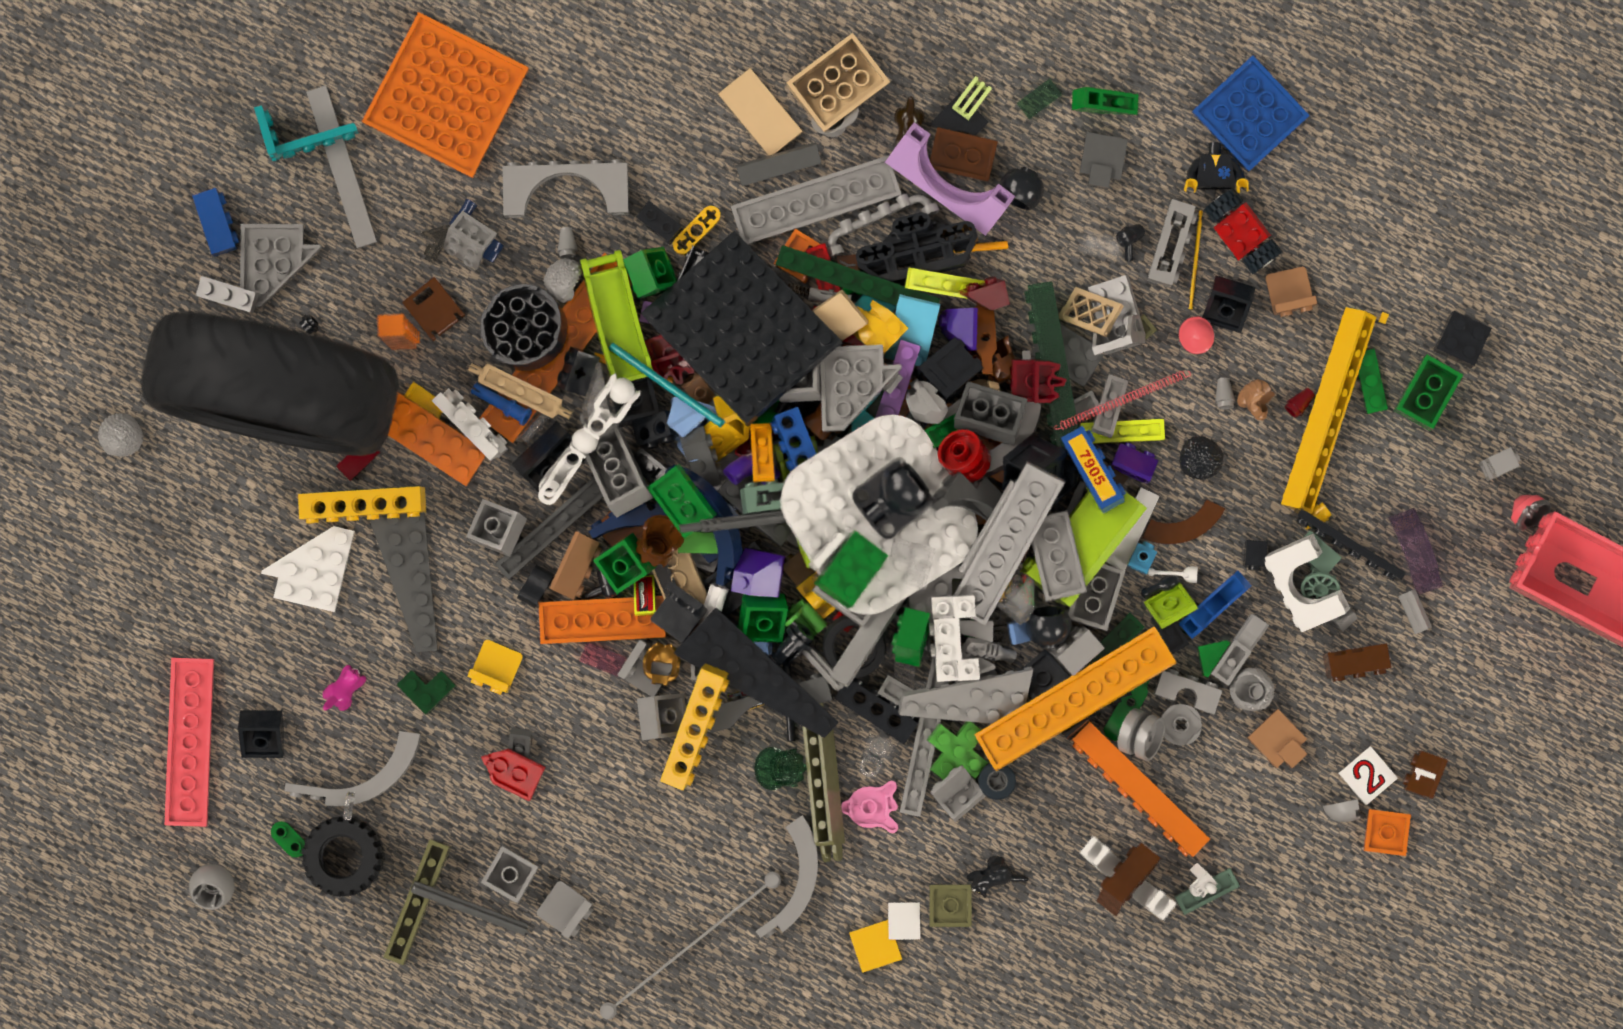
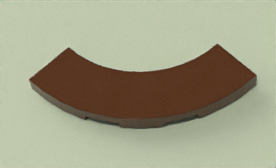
M1206 500L1196 514L1184 521L1161 523L1151 519L1142 539L1157 544H1178L1191 541L1212 528L1222 516L1225 508Z

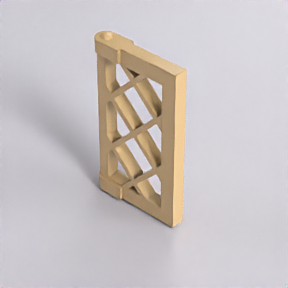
M1075 287L1067 303L1059 313L1058 319L1107 337L1124 306L1121 303ZM1079 296L1086 298L1078 303L1076 302ZM1091 301L1101 303V305L1092 309ZM1087 304L1088 311L1079 315L1078 308ZM1109 306L1113 310L1107 315L1106 307ZM1072 310L1075 311L1076 317L1074 318L1069 317ZM1102 310L1104 316L1094 321L1093 313ZM1090 316L1091 323L1088 324L1080 321L1081 319ZM1105 321L1102 329L1096 327V325Z

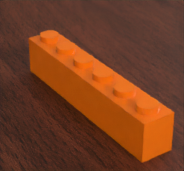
M403 314L377 315L378 337L391 350L417 349V343H420V332Z

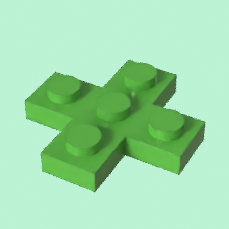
M966 721L957 734L954 735L942 724H938L927 741L942 753L929 770L944 780L949 776L952 769L962 765L970 776L976 779L988 763L973 751L978 743L974 734L981 731V729L972 722Z

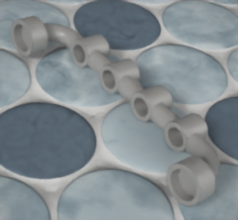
M902 194L896 198L897 203L891 206L888 202H884L877 206L878 211L871 214L869 210L858 214L859 220L851 222L849 218L839 223L840 228L833 231L829 236L828 253L830 259H835L837 256L845 253L842 245H837L836 243L840 236L848 235L856 229L869 226L879 219L887 218L893 213L905 210L916 203L923 204L922 212L927 213L931 217L940 211L937 203H931L929 198L924 195L908 197L907 194Z

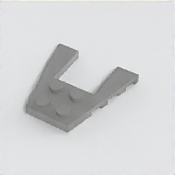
M955 566L909 596V608L930 613V623H933L931 597L952 596V578L962 579L965 575L959 571L960 566ZM959 620L960 634L993 642V620H988L986 625L976 620Z

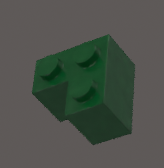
M411 670L396 684L425 715L434 710L457 687L444 671H440L426 684L415 671Z

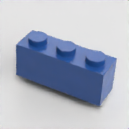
M213 188L192 195L211 254L216 257L237 250L236 244L239 243V238L236 231L232 232L230 224L233 223L230 212L225 211L224 204H227L224 193H219L217 188Z

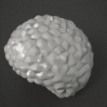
M564 258L557 260L554 264L550 265V268H547L543 281L547 292L555 300L564 303L573 299V287L578 283L579 277L583 276L581 265L575 260Z
M116 413L115 415L108 416L101 423L98 431L99 443L103 450L109 455L119 457L129 456L138 451L143 443L144 436L135 418L126 413Z
M1250 667L1242 669L1236 674L1232 683H1230L1229 690L1231 698L1238 708L1258 711L1266 709L1274 698L1275 688L1266 672L1261 668Z

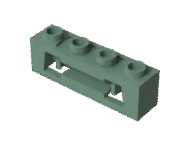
M778 480L766 481V485L758 486V482L745 484L746 488L740 490L743 515L782 510L780 500L770 501L766 503L767 505L757 506V503L767 502L766 494L782 492L784 482L778 483ZM759 492H765V494L757 495Z

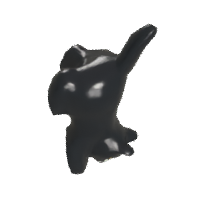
M1001 856L990 857L987 860L988 865L985 870L973 871L966 877L968 881L973 882L971 884L972 890L981 894L984 898L987 897V890L991 887L1005 885L1010 881L1026 882L1029 879L1024 875L1013 874Z

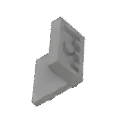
M462 211L449 227L443 248L448 254L462 260L466 266L477 270L485 250L495 239L497 233Z
M639 640L617 675L653 697L657 694L662 684H652V680L644 674L643 659L650 646ZM653 662L651 667V673L668 676L672 670V664Z

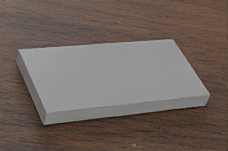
M1068 511L1046 515L1031 542L1045 601L1048 602L1087 593Z

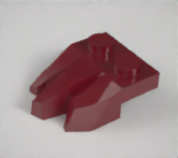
M660 334L645 340L652 359L653 371L667 380L669 375H672L676 384H683V371L686 370L689 374H694L693 368Z
M1012 359L1011 394L1026 398L1027 402L1051 403L1059 397V394L1054 391V387L1064 386L1067 380L1055 375V371L1060 369L1061 364L1038 359Z

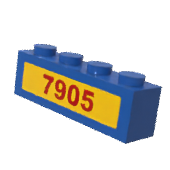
M1082 426L1061 438L1062 443L1102 514L1124 503L1123 495L1126 493L1121 484L1116 485L1113 480L1115 473L1110 465L1106 467L1104 464L1105 456L1100 447L1096 449L1092 443L1095 441V438L1091 431H1086Z

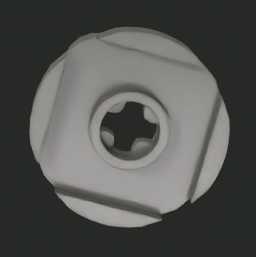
M1172 705L1161 716L1165 721L1164 738L1171 744L1179 746L1191 744L1201 733V716L1190 705ZM1184 719L1186 721L1184 724L1186 729L1177 730L1176 721Z

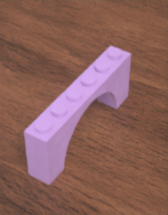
M914 122L885 163L964 221L972 222L975 228L986 236L1015 196L999 184L987 192L973 193L958 189L946 182L935 171L928 158L927 142L931 134Z

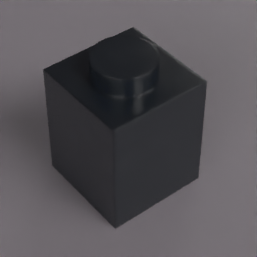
M1246 540L1243 566H1248V570L1261 571V567H1266L1265 557L1267 556L1268 541Z

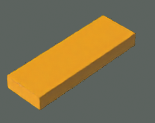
M771 423L751 424L753 482L774 481Z

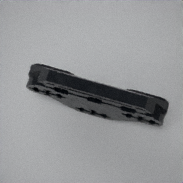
M919 212L895 219L892 224L893 231L884 241L861 247L856 253V259L859 269L864 273L899 284L906 282L908 268L898 270L897 264L899 267L915 263L916 266L910 268L939 273L965 267L971 258L970 252L979 240L978 233L972 222L963 221L944 225L931 220L927 213ZM953 250H955V253L962 252V251H965V252H964V254H960V255L954 256ZM944 256V259L926 263L925 257L927 258V260ZM887 270V273L881 275L876 274Z

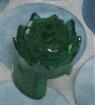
M776 747L763 749L758 754L754 765V772L758 783L767 790H777L783 786L798 787L797 783L804 780L803 772L807 770L806 765L803 763L804 757L797 753V749L781 750Z

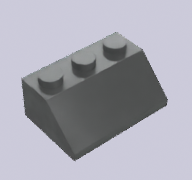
M967 381L955 415L954 428L959 430L967 429L976 435L1014 446L1021 427L1027 399Z

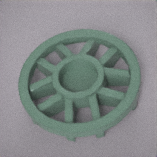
M1313 571L1308 576L1306 575L1301 583V593L1307 598L1316 595V599H1318V597L1334 593L1332 590H1340V584L1336 576H1332L1328 571Z

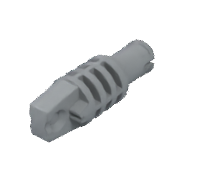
M968 638L963 645L965 652L991 661L1003 660L1013 663V659L1017 657L1015 650L1002 648L999 643L978 638Z

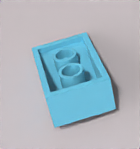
M900 294L895 315L909 329L885 353L884 358L894 360L900 340H904L921 346L915 365H922L928 357L940 304Z

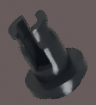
M795 621L786 629L789 636L779 645L778 650L772 653L773 660L779 666L784 662L786 668L803 650L812 651L816 646L813 633L806 626L797 624Z

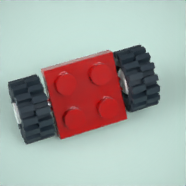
M1233 187L1204 209V212L1213 223L1226 216L1225 219L1213 228L1238 261L1249 252H1253L1242 261L1253 275L1271 263L1282 251L1273 239L1266 242L1263 246H1259L1271 234L1246 202L1233 211L1235 207L1243 202V199Z

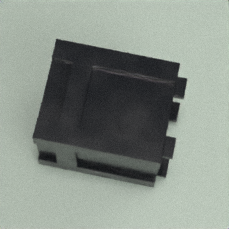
M954 337L918 367V373L912 381L918 379V381H925L933 385L938 390L936 395L941 397L947 405L964 391L967 381L977 380V374L983 369L981 366L982 362L978 358L974 359L964 348L966 345L961 339L958 340Z
M1033 433L1003 457L1004 481L1002 482L1001 489L1005 491L1011 480L1017 481L1027 461L1065 481L1064 467L1067 450L1057 447L1042 439L1040 435Z

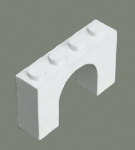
M1314 534L1274 550L1265 557V566L1269 572H1272L1275 578L1274 584L1279 591L1281 590L1284 596V604L1287 609L1291 610L1293 622L1297 628H1300L1301 632L1344 615L1350 609L1342 590L1319 599H1311L1300 594L1294 586L1293 572L1295 568L1318 558L1322 553Z

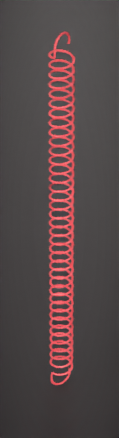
M1153 383L1149 384V391L1151 389L1150 385H1152V389L1155 392L1156 390H1154L1155 387L1153 386ZM1146 387L1139 388V390L1142 389V393L1144 392L1143 388L1147 390L1146 393L1148 392ZM1137 389L1135 391H1132V398L1134 396L1133 392H1135V395L1137 394ZM1129 394L1122 395V397L1125 396L1126 402L1128 401L1126 395H1128L1129 400L1131 398ZM1081 413V414H1078V415H1081V419H1082V421H1084V417L1082 416V413Z

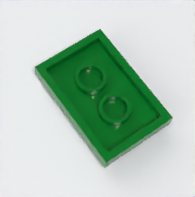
M680 464L673 467L647 487L679 532L680 524L697 523L700 520L712 519L717 515ZM685 532L680 534L685 539L693 532Z

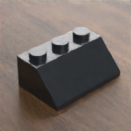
M556 421L511 465L539 492L541 479L558 460L564 450L570 447L572 436ZM574 453L567 456V459L572 462L579 458Z

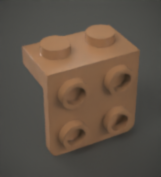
M1305 267L1271 273L1265 277L1274 316L1293 315V311L1300 310L1301 313L1308 312L1317 305L1316 296H1312Z

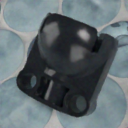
M902 457L890 461L859 485L852 494V499L859 511L876 532L885 539L893 538L928 511L935 503V499L929 493L926 483ZM859 490L866 491L868 499L861 500L857 492ZM884 524H892L894 532L887 533L884 530Z

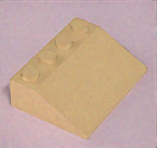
M851 33L786 82V85L800 105L822 131L825 132L888 85L890 81L856 36Z

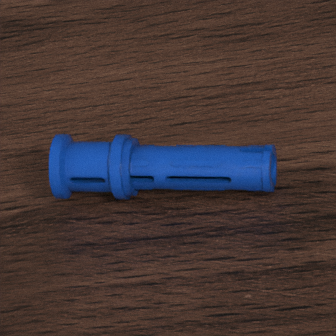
M478 382L474 384L473 387L476 389L471 390L472 395L502 410L506 417L516 419L520 425L524 426L532 414L530 408L525 409L518 405L517 401L512 399L509 401Z

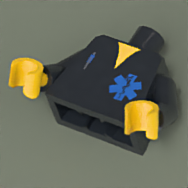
M1220 142L1208 143L1209 154H1201L1187 170L1184 186L1185 192L1188 187L1194 189L1193 193H1196V190H1230L1233 187L1234 189L1236 187L1237 193H1240L1241 187L1246 188L1247 192L1249 191V182L1245 179L1244 173L1237 161L1231 158L1230 154H1221Z

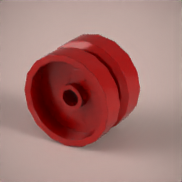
M970 430L954 431L946 436L939 445L937 453L939 462L952 476L961 472L972 483L983 477L990 468V451L978 436Z

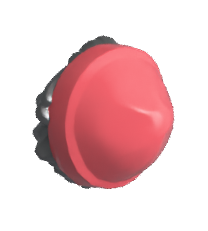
M1199 316L1186 318L1177 328L1179 345L1191 354L1199 356L1205 354L1214 343L1215 330L1212 328L1211 322Z
M1539 495L1519 496L1514 501L1511 520L1516 525L1517 530L1538 526L1543 515L1546 516L1550 513V502Z

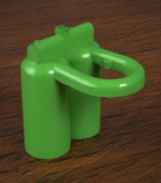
M803 599L797 604H793L792 608L787 612L786 627L795 621L797 624L806 626L814 636L828 625L821 615Z

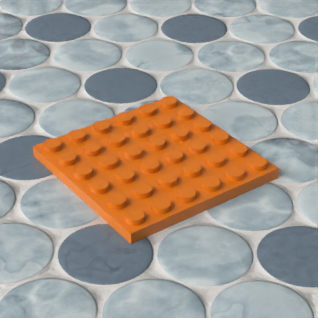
M418 12L362 123L473 179L527 75L529 67Z

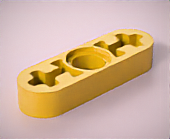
M715 206L705 207L674 239V251L679 255H686L692 246H696L720 221L719 209ZM707 211H715L716 219L708 220L707 225H710L708 228L705 227L704 223L698 221L700 218L704 221L708 217ZM694 225H700L703 228L700 236L692 235L691 228ZM688 233L689 237L695 241L691 243L689 240L686 243V250L683 248L677 249L679 247L677 242H684L687 239L684 234Z

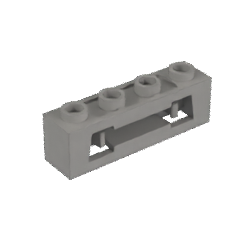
M1174 199L1171 200L1147 281L1170 288L1173 283L1177 284L1180 274L1177 271L1179 263L1183 264L1186 255L1183 247L1184 244H1189L1192 232H1189L1190 224H1195L1198 215L1197 212H1194L1196 206ZM1173 214L1176 215L1173 222L1175 226L1180 227L1183 218L1186 219L1184 227L1180 229L1171 258L1172 267L1170 272H1167L1170 262L1164 260L1161 262L1160 269L1156 270L1159 259L1162 260L1173 226L1170 224Z

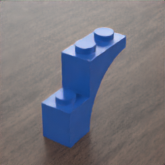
M1237 570L1197 606V610L1188 614L1178 624L1193 639L1252 585Z

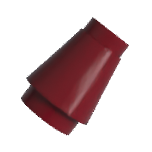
M1305 388L1287 400V404L1284 407L1292 417L1302 416L1315 397V394L1309 388Z

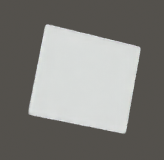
M888 903L889 939H920V903Z

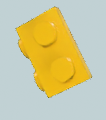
M485 640L473 669H470L467 677L472 678L471 683L480 687L483 686V683L491 686L490 691L499 695L502 692L508 693L523 656L519 652L490 640Z

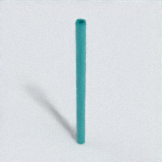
M615 343L610 345V351L717 426L722 427L725 420Z

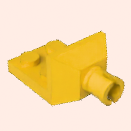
M716 396L713 398L716 412L720 418L725 420V423L722 427H719L709 421L704 425L706 434L711 435L713 442L711 449H716L719 461L749 439L750 425L747 426L720 397Z

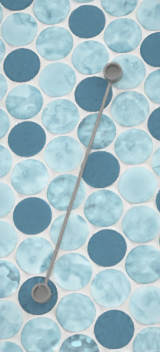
M774 871L767 873L764 879L765 885L618 1002L615 1004L611 1002L604 1003L600 1008L601 1016L607 1020L614 1018L617 1014L616 1007L763 889L766 887L777 888L781 883V876Z

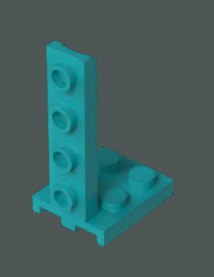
M262 105L254 107L264 143L272 161L279 160L280 157L284 159L294 157L295 153L299 151L304 153L315 150L316 146L322 144L324 147L335 144L336 140L342 138L344 141L355 138V134H359L356 125L350 123L280 145L277 133H275L274 129H271L274 122L269 110H265Z

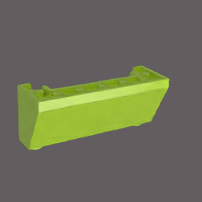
M1087 487L1086 490L1088 492L1069 515L1086 586L1147 509L1126 491V494L1123 495L1124 503L1102 514ZM1035 556L1032 558L1028 557L1024 561L1020 572L1043 590ZM1080 594L1054 601L1071 607Z

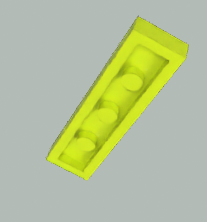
M909 267L905 288L965 298L960 295L959 290L965 289L967 284H980L984 280Z
M1164 419L1117 421L1111 438L1091 432L1095 438V441L1092 442L1093 444L1165 440ZM1094 422L1080 423V427L1083 426L1086 431H1092Z

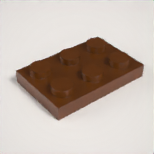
M937 127L930 155V163L935 170L989 182L998 140Z

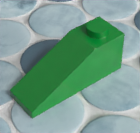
M1082 87L1073 90L1072 110L1087 113L1138 115L1139 94Z

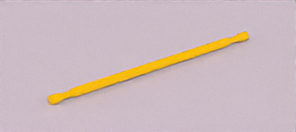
M1199 210V220L1197 224L1196 243L1190 290V304L1188 309H1193L1192 303L1194 299L1200 234L1202 225L1201 219L1203 215V211Z

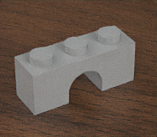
M1510 447L1479 462V465L1486 480L1489 481L1519 467L1520 457L1516 450L1513 451Z
M1170 668L1160 673L1153 695L1175 701L1177 693L1181 689L1187 688L1195 694L1194 709L1212 715L1215 714L1222 694V690L1218 689L1219 685L1208 681L1206 685L1199 683V678L1187 675L1186 678L1178 676L1179 672Z

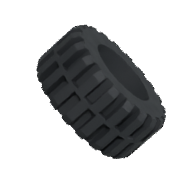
M334 817L324 820L311 830L310 835L304 841L305 846L302 848L301 854L303 855L302 867L305 868V875L311 880V884L315 888H319L325 894L346 897L366 890L376 881L383 867L384 852H382L383 845L377 837L378 834L369 827V824L354 817ZM337 837L353 839L362 850L361 865L356 872L349 876H337L331 873L324 863L323 854L325 847L331 840Z

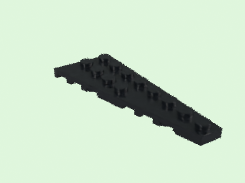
M717 607L674 652L678 657L700 669L706 663L728 672V685L823 738L839 723Z

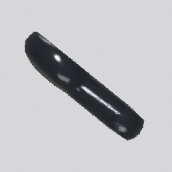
M1175 575L1165 576L1159 583L1142 589L1141 596L1148 599L1159 591H1169L1178 585L1179 577Z

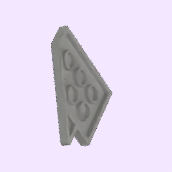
M241 224L240 288L259 293L255 307H263L321 250V245H304V224Z
M883 345L839 346L820 362L823 432L844 431L902 369L901 364L884 365Z

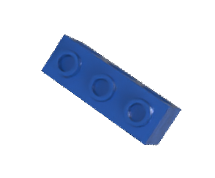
M798 407L777 414L772 418L771 427L774 434L779 436V448L782 454L785 453L788 461H786L789 472L798 466L797 458L802 457L808 460L816 455ZM782 419H789L792 427H783ZM790 438H796L799 441L798 448H794L789 444Z

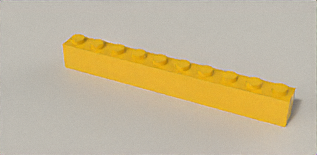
M1346 307L1341 318L1320 387L1316 394L1298 453L1296 454L1286 490L1283 494L1281 504L1292 510L1301 508L1310 514L1313 513L1377 318L1366 311Z

